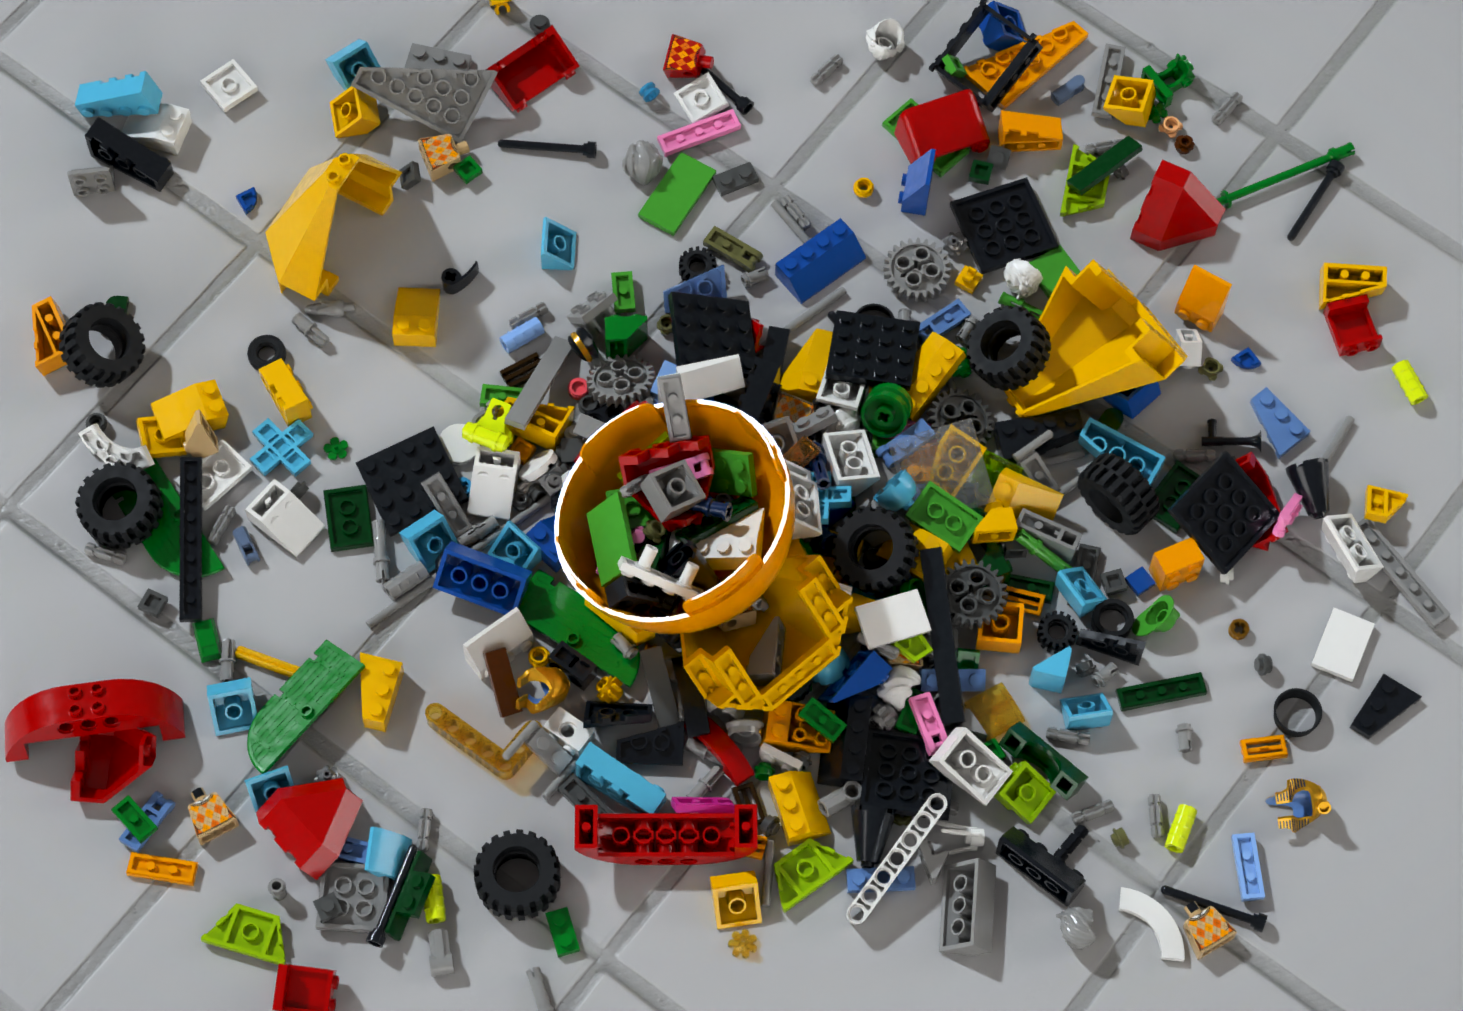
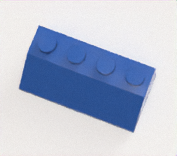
M840 218L775 264V276L798 302L803 304L864 261L866 256L854 232Z
M451 541L444 549L432 588L505 615L515 607L519 609L533 571Z

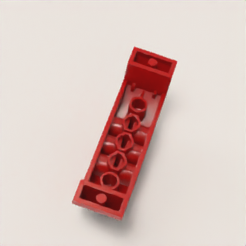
M136 679L103 680L40 691L19 702L7 716L5 721L6 762L28 760V743L152 726L160 727L163 741L186 738L183 699L164 686Z
M734 804V813L598 814V805H575L574 848L578 853L592 859L627 865H702L736 860L758 850L757 804Z

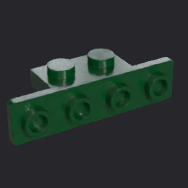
M420 850L415 855L385 929V933L395 941L401 940L410 917L419 919L436 878L431 873H428L432 859Z

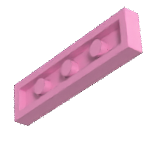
M731 109L657 136V141L664 156L667 157L741 129V124L734 110Z

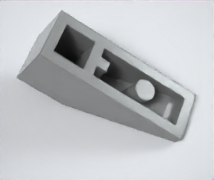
M1022 508L1016 521L1019 531L1024 529L1036 540L1040 539L1045 547L1069 564L1071 563L1083 534Z
M779 616L773 618L751 653L749 665L746 666V673L756 687L766 686L781 674L786 627Z

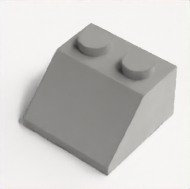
M685 459L648 474L640 484L661 523L680 516L706 498Z

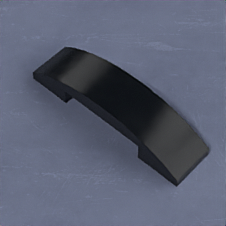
M683 657L671 658L688 738L710 734L704 697L684 669Z

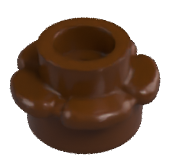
M1180 135L1176 138L1174 146L1178 153L1188 154L1194 149L1195 143L1192 137Z

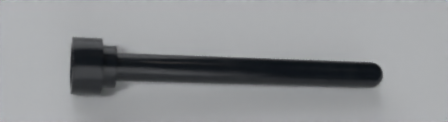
M702 67L701 74L704 75L709 72L718 88L735 102L736 109L741 114L745 115L752 109L753 101L748 97L739 96L712 71Z
M504 139L498 141V146L501 148L583 153V156H587V158H596L597 142L591 141L583 145Z
M1333 159L1327 165V175L1288 233L1287 239L1289 241H1293L1333 179L1341 176L1345 170V166L1340 161Z
M416 845L409 846L376 928H373L368 933L366 942L370 945L382 948L385 943L386 933L384 931L416 855Z
M1166 885L1161 887L1162 894L1188 903L1195 901L1198 906L1205 909L1213 906L1220 914L1249 923L1251 927H1254V930L1263 932L1268 915L1262 913L1251 915Z

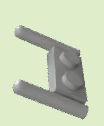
M1047 430L1012 456L1026 477L1065 496L1078 487L1079 476L1062 488L1058 486L1041 457L1035 451L1036 448L1053 437V432Z
M532 720L506 749L502 757L505 760H510L525 743L548 768L558 775L542 794L544 799L549 800L576 769V761L535 720Z

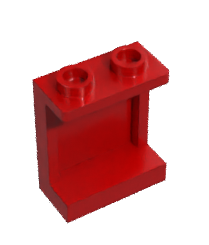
M1367 294L1326 304L1323 314L1339 357L1344 355L1353 356L1365 350L1370 352L1380 347L1383 338L1381 334L1377 335L1368 311L1369 299Z
M284 963L279 964L272 1010L335 1011L336 999H333L334 989L337 990L339 985V976L336 975L337 970Z

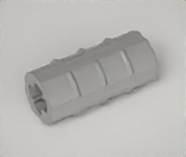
M417 561L384 583L383 588L394 601L430 576L422 562Z

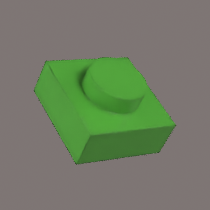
M947 54L942 58L945 64L944 68L951 76L962 78L967 74L958 57Z

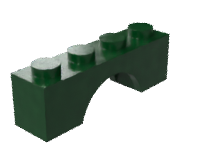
M976 502L967 504L969 508L985 517L983 509L978 508ZM999 542L979 543L985 550V555L981 559L983 560V567L991 564L990 571L998 569L997 577H1004L1001 584L1010 582L1013 569L1010 561L1005 560L1003 556L1004 551Z
M1020 721L1008 729L998 744L1014 758L1025 759L1038 766L1049 778L1050 787L1066 800L1076 795L1089 778Z

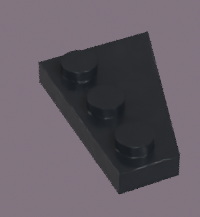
M1081 629L1076 645L1139 666L1146 642L1095 632L1090 629Z
M1383 674L1349 728L1370 739L1398 715L1400 716L1406 709L1417 703L1422 696Z
M586 701L583 728L651 722L653 704L610 702L608 704L601 701Z
M685 720L617 740L616 760L622 764L683 766Z

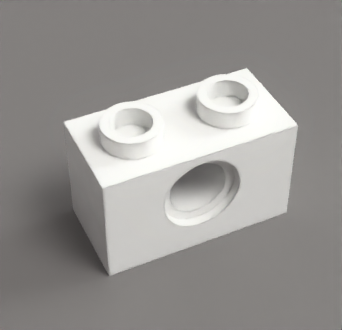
M560 706L543 726V729L570 756L575 755L579 758L588 743L593 742L595 739V730L583 728L582 721ZM565 731L574 733L571 737H564L562 735Z

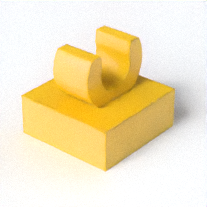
M489 0L490 6L496 5L494 8L496 15L500 14V6H504L506 12H510V6L506 2L511 0Z
M965 265L956 278L954 285L973 294L982 281L983 274L977 272L975 268Z

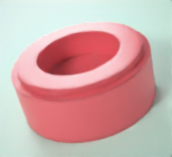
M574 378L569 382L568 393L571 398L580 400L589 394L585 379Z

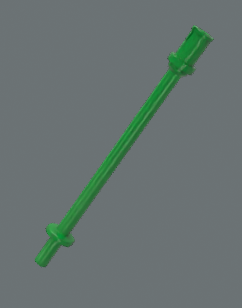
M1351 142L1338 148L1332 147L1328 149L1326 155L1228 194L1226 190H1223L1220 194L1221 197L1217 198V200L1222 205H1225L1226 208H1230L1232 201L1321 166L1333 159L1340 161L1343 158L1354 155L1355 148Z

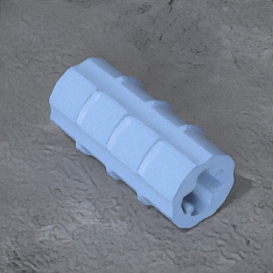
M534 317L529 321H525L522 325L516 326L510 332L507 331L499 339L502 347L509 354L528 344L533 339H537L545 331L539 319Z

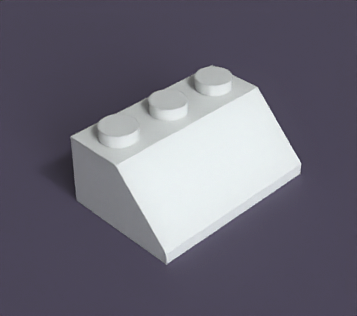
M865 429L823 433L821 445L824 447V454L827 458L826 469L831 471V486H852L853 497L880 480V474Z
M1352 514L1330 515L1323 518L1322 531L1325 534V538L1331 544L1337 559L1343 564L1348 577L1354 583L1367 582L1384 568Z
M515 607L463 644L465 661L481 680L489 677L483 653L506 647L509 662L511 663L517 654L526 652L532 647L534 636L520 610Z

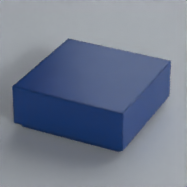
M1143 566L1125 577L1126 583L1137 597L1155 586L1156 583Z

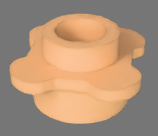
M1167 116L1158 129L1160 132L1168 134L1169 138H1175L1176 133L1182 130L1183 124L1176 117Z

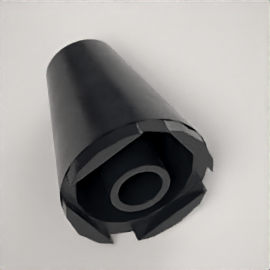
M1315 458L1303 461V464L1298 465V467L1296 463L1288 466L1285 469L1286 474L1296 493L1303 496L1301 503L1308 516H1313L1314 519L1324 518L1326 513L1330 511L1328 459Z
M687 540L688 543L685 544L683 542L677 543L664 557L666 563L664 567H660V572L675 579L680 578L687 561H690L699 566V570L692 582L693 586L706 592L721 583L692 541Z
M856 805L851 806L856 861L861 862V867L874 868V864H879L896 811L892 810L890 814L887 813V808L862 805V809L856 810Z

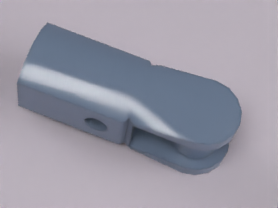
M1076 75L1067 83L1051 92L1052 101L1060 106L1074 95L1084 90L1085 78L1082 75Z
M241 526L234 529L232 534L247 566L253 561L257 560L259 562V555L247 528ZM251 549L253 550L252 553L247 554V555L245 554V552H247V551H249V550H251Z

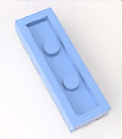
M1255 833L1232 834L1231 841L1241 901L1264 900L1265 892Z

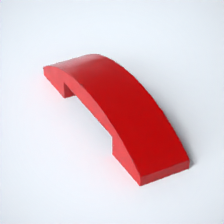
M708 717L710 734L693 738H698L724 766V773L736 786H739L752 777L754 771L732 739Z

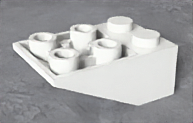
M477 446L467 515L488 518L493 515L495 519L510 520L521 465L519 451L505 450L501 453L498 451L494 452L488 447Z
M273 479L245 509L247 518L251 523L295 557H298L326 527L289 489L276 479Z

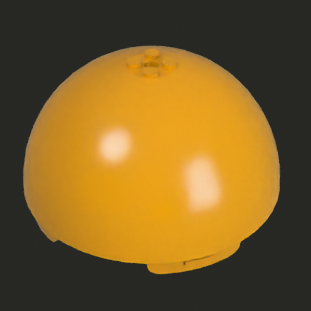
M685 399L692 436L709 435L711 448L753 453L758 495L749 498L758 502L759 508H765L762 557L752 554L737 570H713L721 583L686 601L681 599L675 614L672 613L670 617L655 618L649 614V611L639 615L609 608L605 589L601 587L600 577L595 573L597 563L586 513L606 500V491L620 489L624 485L617 476L621 471L618 456L636 448L645 450L665 431L668 433L663 403L655 405L647 403L635 406L616 416L598 429L582 446L580 457L563 485L557 504L554 525L555 544L562 569L575 589L593 607L624 625L659 634L692 633L718 626L739 615L755 603L773 583L787 557L795 527L796 505L794 488L786 461L773 437L760 423L741 410L715 401ZM709 492L710 495L712 496V498H715L716 495L719 494V493ZM731 495L734 500L741 497L738 495Z

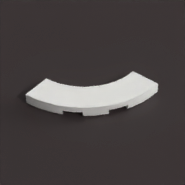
M98 423L78 433L93 455L96 454L105 464L110 463L113 466L115 462H123L126 466V463L129 462L142 469L155 464L146 445L138 448L119 446L102 432Z
M1121 887L1119 911L1130 913L1140 918L1153 929L1159 942L1162 960L1184 962L1185 950L1183 939L1176 922L1169 912L1148 895L1130 888Z

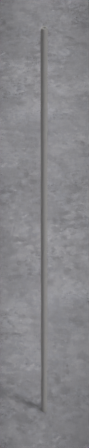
M840 287L784 328L790 329V333L844 296L847 293L845 288ZM764 348L756 353V357L764 352ZM549 494L545 495L510 521L518 526L549 504L551 497ZM505 524L471 548L480 552L495 542ZM436 573L366 621L367 626L372 629L433 586Z

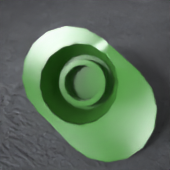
M1170 595L1159 597L1135 619L1132 627L1133 633L1136 636H1145L1153 631H1169L1180 617V613L1174 607L1173 598Z

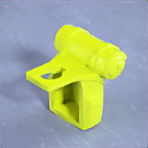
M492 398L486 413L477 423L467 422L462 428V438L470 443L474 442L488 447L494 452L502 453V451H505L513 444L515 438L514 434L504 424L505 417L512 407L511 404ZM498 405L504 408L503 415L494 420L493 408Z

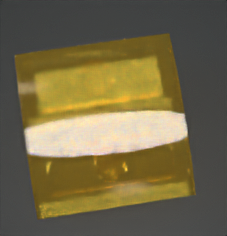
M1002 682L964 702L965 708L972 711L986 731V742L1008 731L1011 726L1019 721L1025 722L1018 706Z

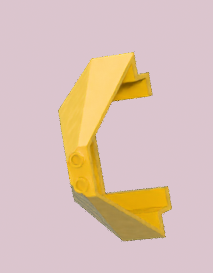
M342 153L338 157L309 168L265 232L280 292L283 293L286 287L313 301L317 299L320 293L329 296L339 281L337 275L323 269L337 195L340 194L383 216L393 202L392 187L402 172L367 154Z
M1093 259L1078 275L1065 266L1039 318V321L1049 333L1051 351H1048L1050 357L1044 364L1046 367L1043 372L1040 371L1037 374L1038 377L1035 380H1030L1028 385L1024 387L1019 386V389L1016 390L1008 389L1004 392L1008 396L1007 402L1012 407L1017 408L1015 412L1020 418L1036 416L1165 380L1186 360L1188 355L1144 303L1142 304L1134 296V293L1123 282H1120L1109 268L1106 270Z
M787 555L780 572L763 594L769 604V608L765 612L757 610L755 625L723 632L719 626H715L706 630L680 634L683 667L704 699H707L719 709H725L726 707L737 710L762 709L763 711H773L840 655L842 647L840 646L841 636L845 634L848 621L847 610L849 604H852L853 597L840 589V585L821 555ZM779 616L786 627L781 674L766 686L756 687L746 673V666L749 665L751 653L773 618Z

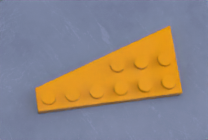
M1075 21L1053 29L1048 34L1038 35L1035 40L1043 47L998 106L1003 110L1006 109L1088 38V32ZM1021 42L995 53V56L984 60L983 58L978 60L976 64L968 67L967 65L964 66L967 72L965 77L986 95L1026 43Z

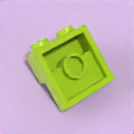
M1027 761L1014 762L1009 767L1013 771L994 797L1007 810H1013L1028 825L1035 820L1055 795L1056 791L1050 787V783Z

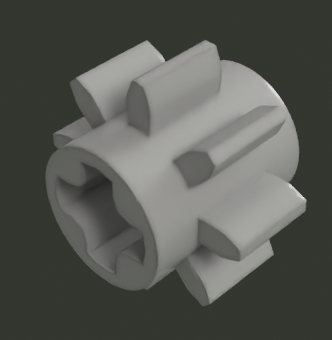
M878 703L871 709L873 716L870 720L878 730L886 728L889 731L896 725L895 722L897 720L895 718L898 715L891 705L885 704L882 706Z

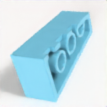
M143 71L140 72L139 76L135 77L133 74L125 75V79L109 78V81L106 83L99 80L80 84L75 107L83 116L89 118L93 116L111 117L113 115L148 116L149 114H158L163 93L150 75Z
M1089 417L1079 434L1078 443L1095 458L1104 453H1112L1117 457H1122L1124 461L1129 462L1135 469L1141 472V475L1149 481L1151 487L1164 465L1165 456Z
M592 742L588 743L575 763L576 776L582 782L636 814L659 813L666 802V793H664L663 788L656 784H651L643 776L635 773Z

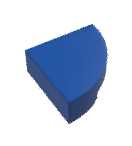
M254 187L236 195V199L245 215L250 213L257 203V194Z
M1249 347L1231 358L1232 363L1244 369H1254L1261 365L1260 360Z

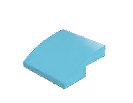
M370 827L364 870L377 877L386 876L395 881L407 850L412 845V839L390 830Z

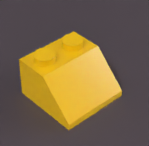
M1114 75L1103 109L1125 125L1146 127L1156 98L1154 80Z
M352 86L329 102L336 138L368 134L380 125L376 99Z
M754 870L710 877L717 929L762 923L758 882Z

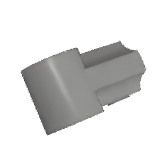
M849 781L841 788L819 799L817 803L822 815L828 818L842 809L854 805L861 797L862 786L856 781ZM846 790L852 791L854 797L848 796Z
M435 929L428 932L431 956H429L431 976L455 974L453 956L450 953L448 930Z

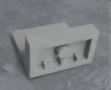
M113 165L75 169L67 172L74 196H87L93 193L106 194L116 191Z

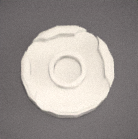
M465 424L450 425L439 436L453 465H464L471 460L473 461L477 446H481L474 442L470 443L462 438V428Z
M547 449L532 457L523 465L518 473L523 482L527 480L528 482L534 481L544 475L550 469L548 465L556 463L558 458L553 449Z

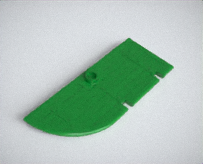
M152 458L155 464L144 468V470L150 475L161 491V498L164 502V506L161 508L163 516L157 520L159 522L157 529H152V535L142 541V544L151 558L161 568L180 576V497L157 460ZM124 490L112 495L115 500L123 496L124 500L119 502L118 505L125 516L134 509L137 502L136 492ZM202 533V577L216 574L225 568Z
M538 569L531 578L519 607L528 626L558 644L564 641L596 664L598 669L613 678L617 677L624 685L630 688L639 670V647L637 646L638 653L631 660L624 658L623 653L610 643L611 639H614L613 636L618 632L584 605L585 598L581 594L561 582L554 587L551 585L554 578Z
M326 639L314 652L317 658L315 660L308 658L279 689L283 694L280 697L274 694L252 721L247 737V750L250 760L261 774L266 773L358 676L365 668L363 663Z

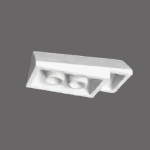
M739 354L676 366V373H674H680L685 399L701 400L745 387ZM657 377L658 404L662 403V398Z
M785 459L794 488L796 505L795 527L792 539L820 536L822 534L817 483L811 480V471Z

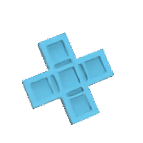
M267 418L252 431L253 435L265 447L252 456L250 462L264 476L280 463L294 477L311 465V460L299 448L313 437V432L300 419H297L282 432Z
M827 471L831 483V471ZM811 472V480L816 482L814 472ZM830 485L825 490L818 488L821 525L829 524L830 508H852V486Z

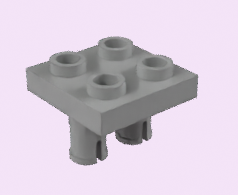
M595 291L587 297L585 303L574 306L570 310L572 313L567 318L571 324H583L594 339L604 332L595 320V317L601 314L605 320V317L616 315L610 305L617 301L618 298L613 292Z

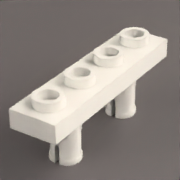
M646 544L639 561H633L621 556L617 563L621 574L628 578L635 576L642 579L641 582L647 586L654 587L656 585L669 595L674 596V594L682 596L684 601L704 593L702 589L692 585L699 570V566L693 562L687 561L680 578L677 579L652 569L651 565L658 553V549L650 544Z

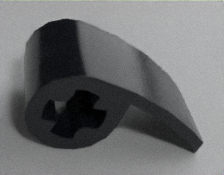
M475 261L473 266L463 276L454 268L444 270L441 275L443 290L448 294H456L463 290L479 273L478 262Z

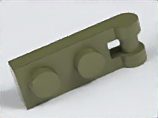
M716 226L711 229L703 240L704 246L741 266L748 273L754 271L756 268L755 264L763 258L761 252ZM748 255L750 256V259L747 260L744 258V256Z

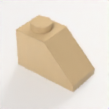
M200 409L196 410L185 431L186 442H183L186 453L191 454L192 457L205 458L219 452L218 438Z

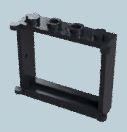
M981 0L980 6L976 7L970 19L961 25L959 33L948 42L945 51L937 56L935 63L929 66V70L932 72L935 70L960 90L969 89L944 71L945 64L942 58L947 54L956 56L988 14L1027 41L984 98L974 93L978 106L981 108L983 106L990 112H993L1043 47L1035 40L1036 34L1028 35L986 5L988 0Z

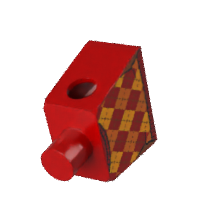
M672 34L663 71L668 78H698L702 67L713 68L714 57L705 55L706 50L701 43Z

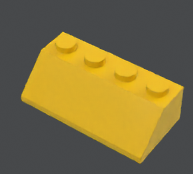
M934 331L916 352L910 391H907L913 402L909 420L914 422L918 421L933 399L955 373L961 362L967 357L963 350Z

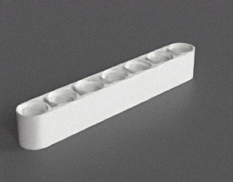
M935 793L926 800L846 911V918L851 924L859 925L866 920L946 810L947 799L944 795ZM934 798L940 799L942 809L934 810L930 805L931 800ZM919 817H926L929 820L928 828H920L918 826L917 820ZM906 835L914 836L916 839L915 846H907L904 843V837ZM899 853L903 858L902 864L894 865L891 862V855ZM885 871L889 874L888 883L884 884L878 881L877 875L879 872ZM866 890H873L876 893L875 901H866L864 892ZM853 908L861 909L863 913L861 920L852 919L850 912Z

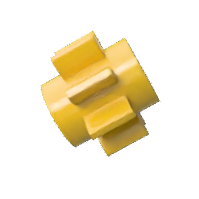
M605 676L596 685V690L599 692L596 696L602 702L614 703L623 694V689L620 687L623 683L617 677L609 676L608 678Z

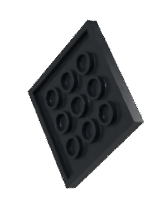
M1027 177L950 202V208L963 237L967 238L968 248L981 274L1006 267L1007 263L1013 261V259L1021 258V260L1025 261L1059 247Z
M671 292L668 295L677 366L739 354L743 377L748 378L749 373L754 374L755 365L753 363L756 359L749 301Z
M837 310L825 379L871 386L888 382L898 384L906 391H910L920 322Z
M434 426L355 462L382 520L385 521V527L390 537L398 534L431 511H437L421 485V482L437 472H440L459 505L469 501Z
M1227 451L1222 452L1167 510L1188 536L1196 541L1201 551L1221 574H1227L1274 524L1280 514Z
M869 728L859 809H862V805L887 808V813H892V810H895L896 814L916 816L932 794L940 793L946 797L947 807L938 820L949 821L953 782L929 762L932 756H929L926 752L922 735ZM938 737L932 738L934 743L940 742ZM934 798L931 800L930 805L934 810L942 809L940 799Z

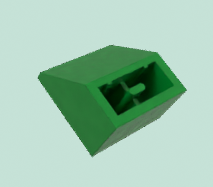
M634 314L631 316L611 315L610 317H605L606 359L609 356L615 359L617 354L620 358H623L625 354L629 357L648 339L647 316Z

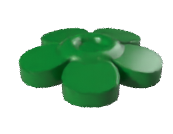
M1160 102L1156 107L1153 104L1148 120H1152L1153 123H1159L1161 118H1166L1168 111L1165 110V104Z
M333 437L330 439L331 444L324 445V452L329 453L328 458L330 460H336L337 455L341 459L347 456L346 449L348 448V443L345 440L339 443V439Z

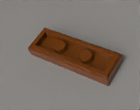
M506 647L483 653L500 717L503 718L522 712V709H516V699L519 698Z

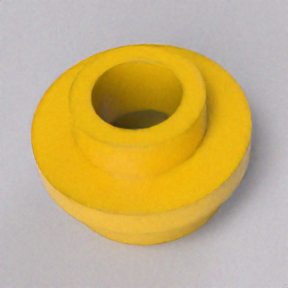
M860 178L854 183L853 191L858 197L867 198L872 195L874 185L868 178Z
M534 647L528 654L529 663L533 667L546 666L549 663L548 656L550 653L544 647ZM538 655L543 656V659L540 661L535 658Z

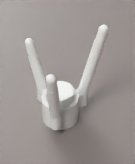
M943 821L935 823V825L952 828H942V833L965 835V844H969L967 847L949 851V855L977 851L978 846H984L985 832L983 828L968 827Z

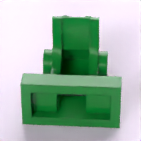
M1177 53L1176 58L1167 64V69L1163 72H1155L1150 65L1142 70V79L1154 80L1156 99L1159 103H1164L1165 108L1171 105L1173 92L1182 87L1190 86L1195 78L1192 72L1194 67L1191 62L1186 60L1187 57L1185 55L1180 56ZM1172 76L1175 82L1167 85L1164 80Z

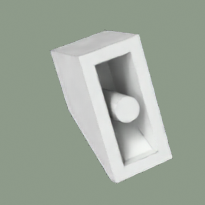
M1176 329V342L1188 355L1180 366L1185 369H1194L1195 366H1201L1203 342L1197 329Z

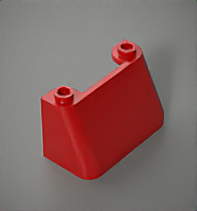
M551 25L486 70L498 72L490 88L512 112L516 110L519 113L528 106L526 104L527 101L563 77L567 80L575 75V69L580 65L554 26Z
M971 89L962 90L904 110L898 118L894 131L910 164L930 149H936L935 163L937 157L970 147L973 152L982 153L988 149L990 144L977 99Z

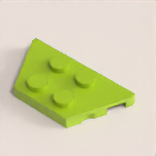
M1073 144L1067 180L1097 158L1091 154H1085L1079 150L1078 145ZM1109 176L1082 196L1067 185L1066 180L1060 211L1061 217L1104 207Z
M811 838L804 841L774 863L782 911L786 913L853 864L854 860L849 856L845 857L835 852L834 849L828 846H822Z
M236 903L226 916L221 917L215 923L216 925L201 937L202 942L273 964H286L280 916Z

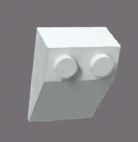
M160 103L158 114L128 116L122 132L145 147L177 156L191 126L192 119L189 109L173 104Z
M825 370L816 401L857 411L864 399L868 385L825 379Z
M955 727L929 760L945 777L984 806L989 803L1013 772L966 727Z

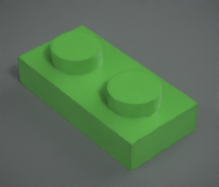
M632 271L611 273L612 290L618 298L614 302L615 314L636 312Z
M483 384L480 407H486V403L489 400L491 401L492 398L503 402L507 397L518 398L523 388Z

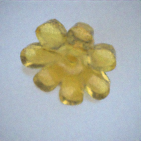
M743 929L741 934L737 931L732 933L733 939L728 941V947L734 948L732 951L734 957H738L742 953V957L747 959L750 956L749 951L752 953L757 951V946L753 944L757 941V937L754 934L749 936L747 929Z

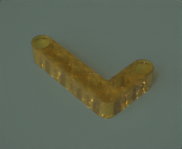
M432 703L425 710L426 721L430 728L503 780L514 777L533 754L524 743L521 746L525 749L522 753H515L510 760H505L502 757L506 749L532 720L526 722L508 745L502 749L443 705ZM434 713L441 714V716L438 719H432L430 717ZM450 726L459 727L458 730L454 732L448 731V728ZM469 738H473L476 740V742L473 744L465 743V741ZM486 751L493 752L491 757H484L482 754ZM502 764L511 765V767L507 770H502L500 768Z

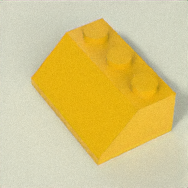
M787 771L768 777V788L788 847L803 843L809 838L817 839L831 834L826 816L822 815L818 807L817 801L819 796L811 772Z

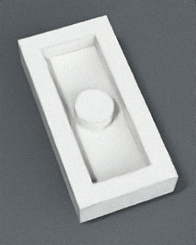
M763 742L759 749V757L763 762L770 763L771 765L774 764L780 767L783 772L802 771V761L765 742Z

